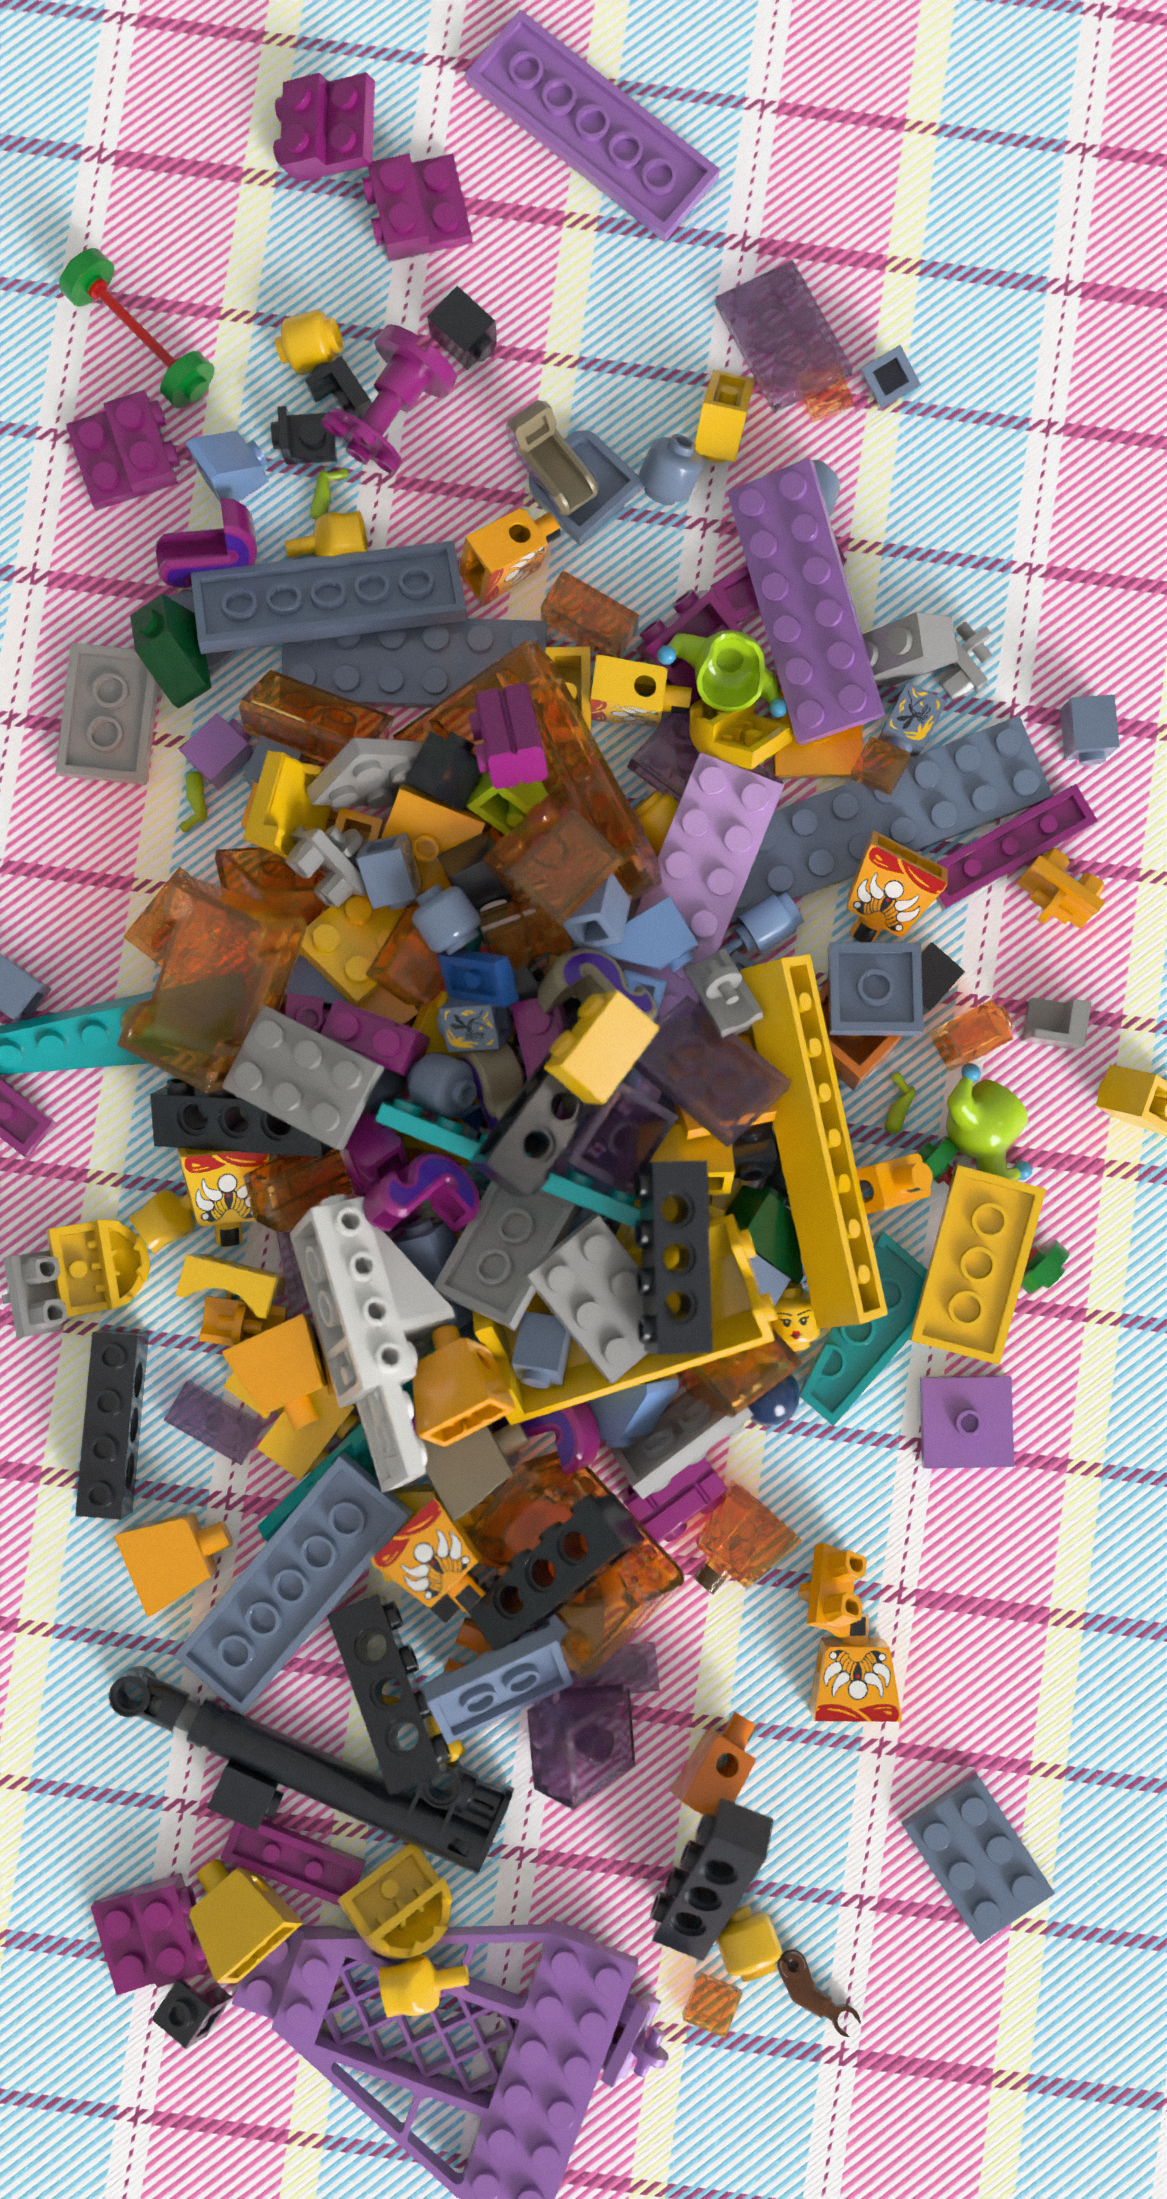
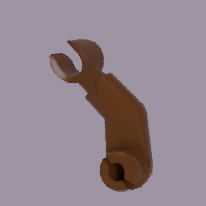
M791 1949L781 1954L777 1967L791 2000L817 2017L822 2018L824 2016L831 2020L832 2025L840 2035L850 2037L838 2025V2017L842 2012L848 2011L861 2024L857 2011L848 2004L837 2005L833 2003L831 1996L816 1988L806 1959L801 1952Z

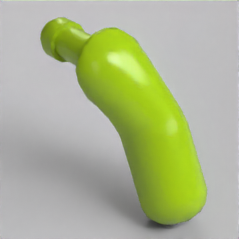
M340 468V470L327 473L325 469L320 471L317 476L310 509L312 519L316 520L319 516L328 513L331 500L329 481L347 479L349 477L347 468Z
M191 771L186 776V798L195 814L180 823L179 828L184 833L188 832L199 821L205 823L208 816L204 798V778L197 771Z
M898 1071L891 1075V1080L897 1084L902 1094L891 1104L888 1111L885 1130L890 1134L901 1132L906 1113L916 1094L915 1087H909L902 1078V1074Z

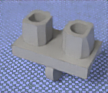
M965 621L955 629L965 642L961 645L955 638L958 661L954 662L956 668L939 680V684L952 701L969 693L972 689L978 693L987 685V677L969 654L973 652L982 664L993 656L984 645V642L992 635L988 627H984L975 633Z
M333 825L324 834L320 828L307 831L303 826H299L292 833L291 837L297 844L285 862L295 873L303 878L309 879L318 867L327 874L314 889L315 894L325 905L337 908L352 894L364 896L367 893L362 875L355 868L358 866L356 857L359 851L357 849L363 841V836L356 829H349L341 833Z
M725 948L717 951L705 961L691 963L684 967L686 977L721 1037L731 1038L748 1030L752 1023L763 1018V1011Z
M49 1250L4 1257L9 1294L1 1296L3 1304L11 1303L16 1338L63 1330L62 1323L68 1317L65 1303L60 1298L57 1299L54 1281L60 1275L58 1258L50 1256Z

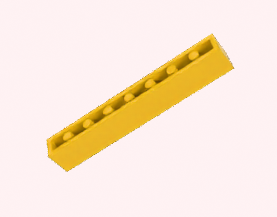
M811 955L780 958L740 969L742 978L763 1011V1018L752 1023L753 1038L756 1043L761 1070L777 1110L775 1119L772 1121V1127L776 1135L782 1163V1173L785 1177L791 1205V1215L796 1228L801 1261L805 1270L817 1329L859 1325L888 1315Z

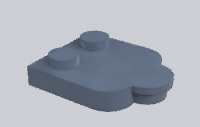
M586 430L571 433L565 438V441L592 473L598 486L596 497L570 515L564 516L555 510L545 490L530 475L528 480L534 501L546 513H550L558 525L580 546L644 488L640 477L596 434Z

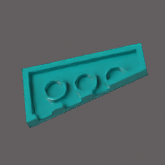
M880 1231L873 1247L888 1315L859 1325L832 1327L800 1389V1398L832 1426L839 1421L909 1340L927 1269L884 1231Z

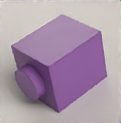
M218 713L179 750L218 791L251 759L254 752L248 743L252 735L235 718H232L227 723Z

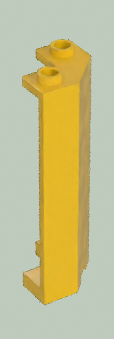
M733 1214L709 1221L713 1352L656 1355L648 1352L613 1384L603 1377L573 1338L562 1386L549 1384L548 1388H535L522 1383V1379L517 1378L511 1364L521 1320L514 1331L473 1311L474 1333L480 1344L488 1347L492 1352L516 1406L515 1411L505 1415L510 1426L775 1341L770 1321L777 1320L778 1317L770 1293H761L750 1260L751 1257L757 1256L749 1230L740 1231ZM670 1244L663 1253V1262L668 1269L673 1268L679 1259V1252L674 1244ZM634 1246L625 1249L638 1267H642L641 1248ZM674 1291L666 1297L665 1301L676 1314L680 1307V1298ZM535 1292L526 1311L555 1316L538 1293Z

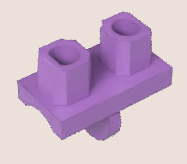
M628 1993L617 2023L625 2029L620 2040L614 2036L612 2037L602 2066L605 2072L601 2081L611 2088L616 2085L618 2078L624 2079L627 2077L635 2057L638 2060L633 2072L643 2078L646 2076L650 2066L662 2069L669 2059L668 2053L660 2046L665 2036L661 2029L653 2027L648 2039L645 2038L662 2002L651 1994L642 2000Z

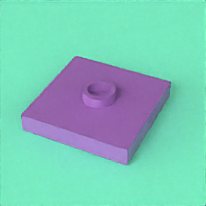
M1011 1376L919 1377L921 1456L924 1469L1014 1467Z

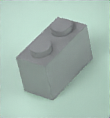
M915 612L862 634L875 681L879 686L892 687L958 661L953 620L949 616Z

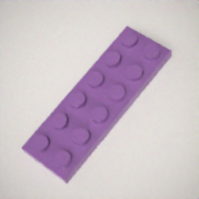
M521 9L465 73L466 83L663 242L670 237L719 179L720 168Z
M807 458L727 491L797 744L805 745L885 716L814 462Z

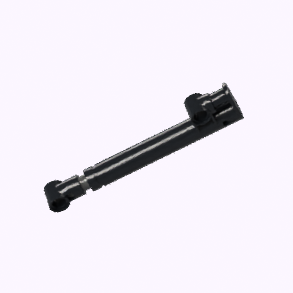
M131 1667L111 1686L108 1695L109 1703L113 1711L120 1716L128 1718L137 1716L170 1732H173L175 1728L187 1732L186 1742L199 1748L205 1747L208 1749V1752L475 1874L479 1873L514 1792V1787L510 1785L501 1790L479 1780L478 1773L464 1768L460 1761L456 1759L454 1762H446L449 1770L448 1774L455 1781L454 1786L450 1789H438L430 1780L418 1785L415 1792L406 1790L399 1794L389 1795L383 1778L245 1715L241 1716L232 1709L227 1708L226 1710L221 1708V1704L206 1698L202 1705L189 1700L191 1693L158 1679L155 1673L148 1667ZM125 1682H135L140 1685L144 1694L143 1700L135 1701L129 1698L125 1693Z

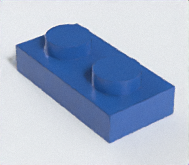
M458 949L449 956L446 951L437 954L448 997L500 1007H507L519 1000L515 986V973L509 963L508 956Z

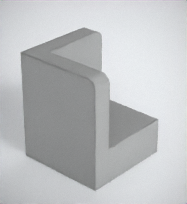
M1040 998L1029 999L1022 1041L1071 1050L1085 1046L1092 1002L1073 999L1063 1003Z

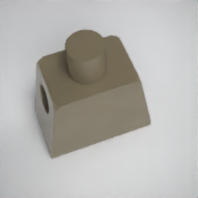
M490 1423L446 1447L421 1438L427 1454V1463L424 1465L425 1470L452 1521L466 1516L517 1474L509 1455L531 1444L521 1423L511 1426L507 1424L497 1431L494 1430Z

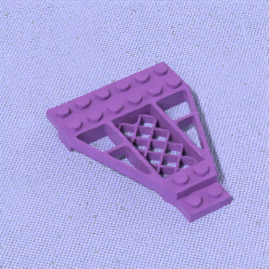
M552 1919L551 1924L448 1927L442 1938L435 1945L467 1944L461 1965H467V1969L477 1943L542 1942L543 1946L525 1997L469 1976V1985L444 1989L440 1992V1999L448 1995L457 1997L464 2012L443 2021L436 2008L428 2012L434 2026L414 2035L404 2014L388 2018L386 2013L371 2019L362 2000L380 1991L379 1967L397 1965L410 1958L394 1959L376 1953L364 1942L357 1930H344L333 1925L307 1926L302 1924L239 1981L232 2005L274 2020L271 2028L457 2198L556 2199L638 1967V1957L595 1942V1934ZM362 1963L372 1966L378 1981L358 1990L349 1969ZM432 1963L436 1970L446 1969V1967ZM340 1974L348 1995L329 2003ZM470 2002L476 2004L477 2006L472 2008ZM353 2004L362 2024L342 2033L333 2013ZM491 2011L500 2013L507 2028L485 2037L477 2018ZM323 2019H325L330 2032L320 2029ZM396 2020L405 2040L385 2049L376 2029ZM469 2022L477 2042L456 2051L448 2032ZM367 2034L373 2048L352 2040ZM439 2036L448 2056L428 2065L419 2045ZM509 2040L499 2067L491 2048ZM410 2050L416 2064L396 2056ZM483 2052L491 2072L470 2081L462 2061ZM337 2063L409 2089L414 2097L406 2120L401 2122ZM453 2066L459 2080L439 2072ZM493 2084L491 2092L482 2089ZM424 2098L436 2099L476 2114L481 2118L462 2173L454 2171L411 2131L420 2102Z

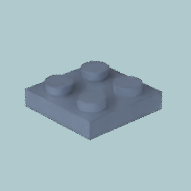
M829 942V1035L921 1036L923 1033L921 943Z

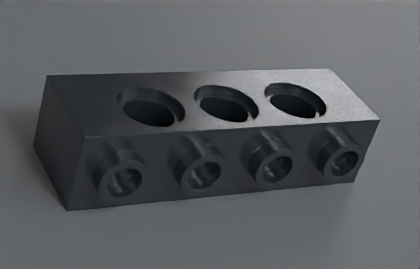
M578 1012L573 1016L561 1034L568 1030L571 1032L581 1019ZM550 1050L469 1161L511 1196L529 1198L531 1194L538 1193L549 1180L550 1172L548 1170L556 1158L566 1154L574 1145L577 1139L575 1131L582 1121L593 1116L602 1105V1103L585 1104L544 1068L553 1056ZM555 1095H558L562 1101V1112L558 1118L553 1116L550 1109L551 1100ZM529 1132L536 1141L535 1150L530 1156L523 1149V1140Z
M173 1078L166 1081V1086L150 1094L154 1146L310 1157H322L333 1149L328 1144L223 1089L222 1085L225 1080H215L209 1082L208 1085L194 1084L193 1078ZM199 1106L205 1110L207 1119L200 1113ZM240 1108L247 1113L249 1122L242 1117Z
M708 1161L639 1162V1172L635 1173L633 1181L634 1195L636 1200H640L641 1219L635 1223V1242L637 1247L641 1248L642 1267H638L636 1272L637 1292L639 1296H643V1315H639L637 1320L639 1342L644 1344V1351L656 1355L713 1352ZM669 1196L675 1199L678 1206L677 1215L670 1222L662 1215V1204ZM670 1244H674L678 1249L679 1259L673 1268L668 1269L663 1262V1253ZM675 1291L680 1298V1307L676 1314L669 1317L665 1312L664 1302L666 1297Z
M107 1329L92 1332L75 1516L121 1520L133 1512L149 1333Z
M614 1493L597 1498L593 1494H589L580 1499L570 1508L573 1514L572 1517L565 1523L558 1521L546 1528L538 1536L541 1543L532 1551L530 1548H527L516 1554L507 1562L510 1568L509 1571L502 1577L497 1574L479 1586L486 1594L468 1612L492 1650L498 1651L517 1642L525 1633L538 1630L645 1540ZM581 1534L585 1537L587 1541V1552L583 1549L581 1545ZM549 1562L555 1569V1578L550 1573ZM518 1589L523 1595L524 1603L518 1597Z
M376 1594L328 1614L330 1626L389 1795L402 1793L449 1773L446 1762L451 1760V1753L443 1734H435L430 1720V1716H433L422 1689H419L414 1672L419 1670L416 1655L410 1644L403 1645L398 1628L403 1627L404 1624L395 1601L393 1600L388 1603L387 1597ZM382 1635L387 1645L386 1652L382 1658L373 1661L367 1654V1644L372 1637ZM396 1678L401 1683L402 1696L394 1705H388L383 1699L382 1689L388 1680ZM410 1722L417 1728L418 1741L412 1749L405 1750L398 1742V1732L404 1724Z
M720 1798L711 1815L707 1813L702 1815L696 1830L695 1841L690 1839L687 1841L679 1867H672L664 1893L659 1891L653 1902L650 1919L656 1921L652 1941L704 1961L767 1859L774 1822L773 1818L724 1798Z

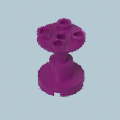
M387 324L374 342L377 352L387 363L374 383V388L378 395L361 420L341 409L331 408L322 419L321 424L330 433L343 438L348 443L345 450L356 461L367 465L372 460L385 472L395 475L402 465V460L395 448L383 437L384 433L400 410L404 412L411 411L423 392L434 397H446L456 383L457 373L447 359L432 345L429 344L426 350L416 345L415 343L419 339L418 335L401 326Z

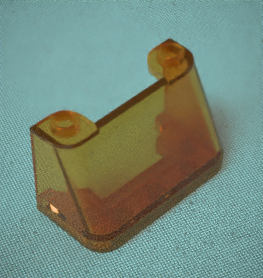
M189 875L171 876L170 882L165 886L161 901L164 914L177 922L152 999L142 1001L127 1009L121 1020L122 1032L117 1045L205 1093H211L223 1089L222 1085L262 1005L279 1012L305 937L307 922L305 918L290 910Z
M554 1451L522 1462L467 1534L482 1556L479 1563L486 1567L504 1568L508 1566L507 1562L519 1552L530 1548L532 1551L541 1543L538 1536L546 1528L558 1521L565 1523L572 1517L573 1514L570 1508L580 1499L589 1494H593L597 1498L611 1494L612 1491L589 1466L580 1471L565 1475L558 1452ZM623 1504L622 1506L645 1540L556 1614L569 1630L560 1642L563 1659L582 1678L596 1672L684 1583V1574L679 1565ZM581 1534L580 1542L583 1549L587 1552V1541ZM549 1562L550 1573L555 1578V1569Z

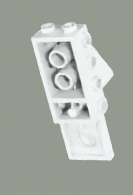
M340 1194L322 1200L320 1202L321 1206L310 1208L289 1234L338 1406L341 1408L357 1404L383 1493L400 1488L426 1473L424 1467L427 1463L426 1449L421 1438L415 1436L411 1423L413 1418L412 1401L406 1391L402 1392L401 1386L416 1376L417 1355L411 1342L428 1338L435 1329L444 1326L455 1315L447 1301L382 1229L376 1228L369 1223L363 1211L364 1196L348 1200L346 1194Z

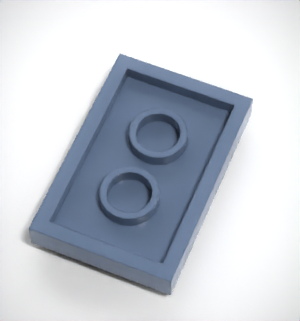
M550 1625L542 1630L529 1631L522 1635L517 1642L498 1651H487L481 1654L474 1662L462 1668L443 1672L437 1675L432 1682L421 1686V1689L448 1745L574 1683L559 1642Z
M976 1772L901 1822L979 1944H982L1055 1894Z

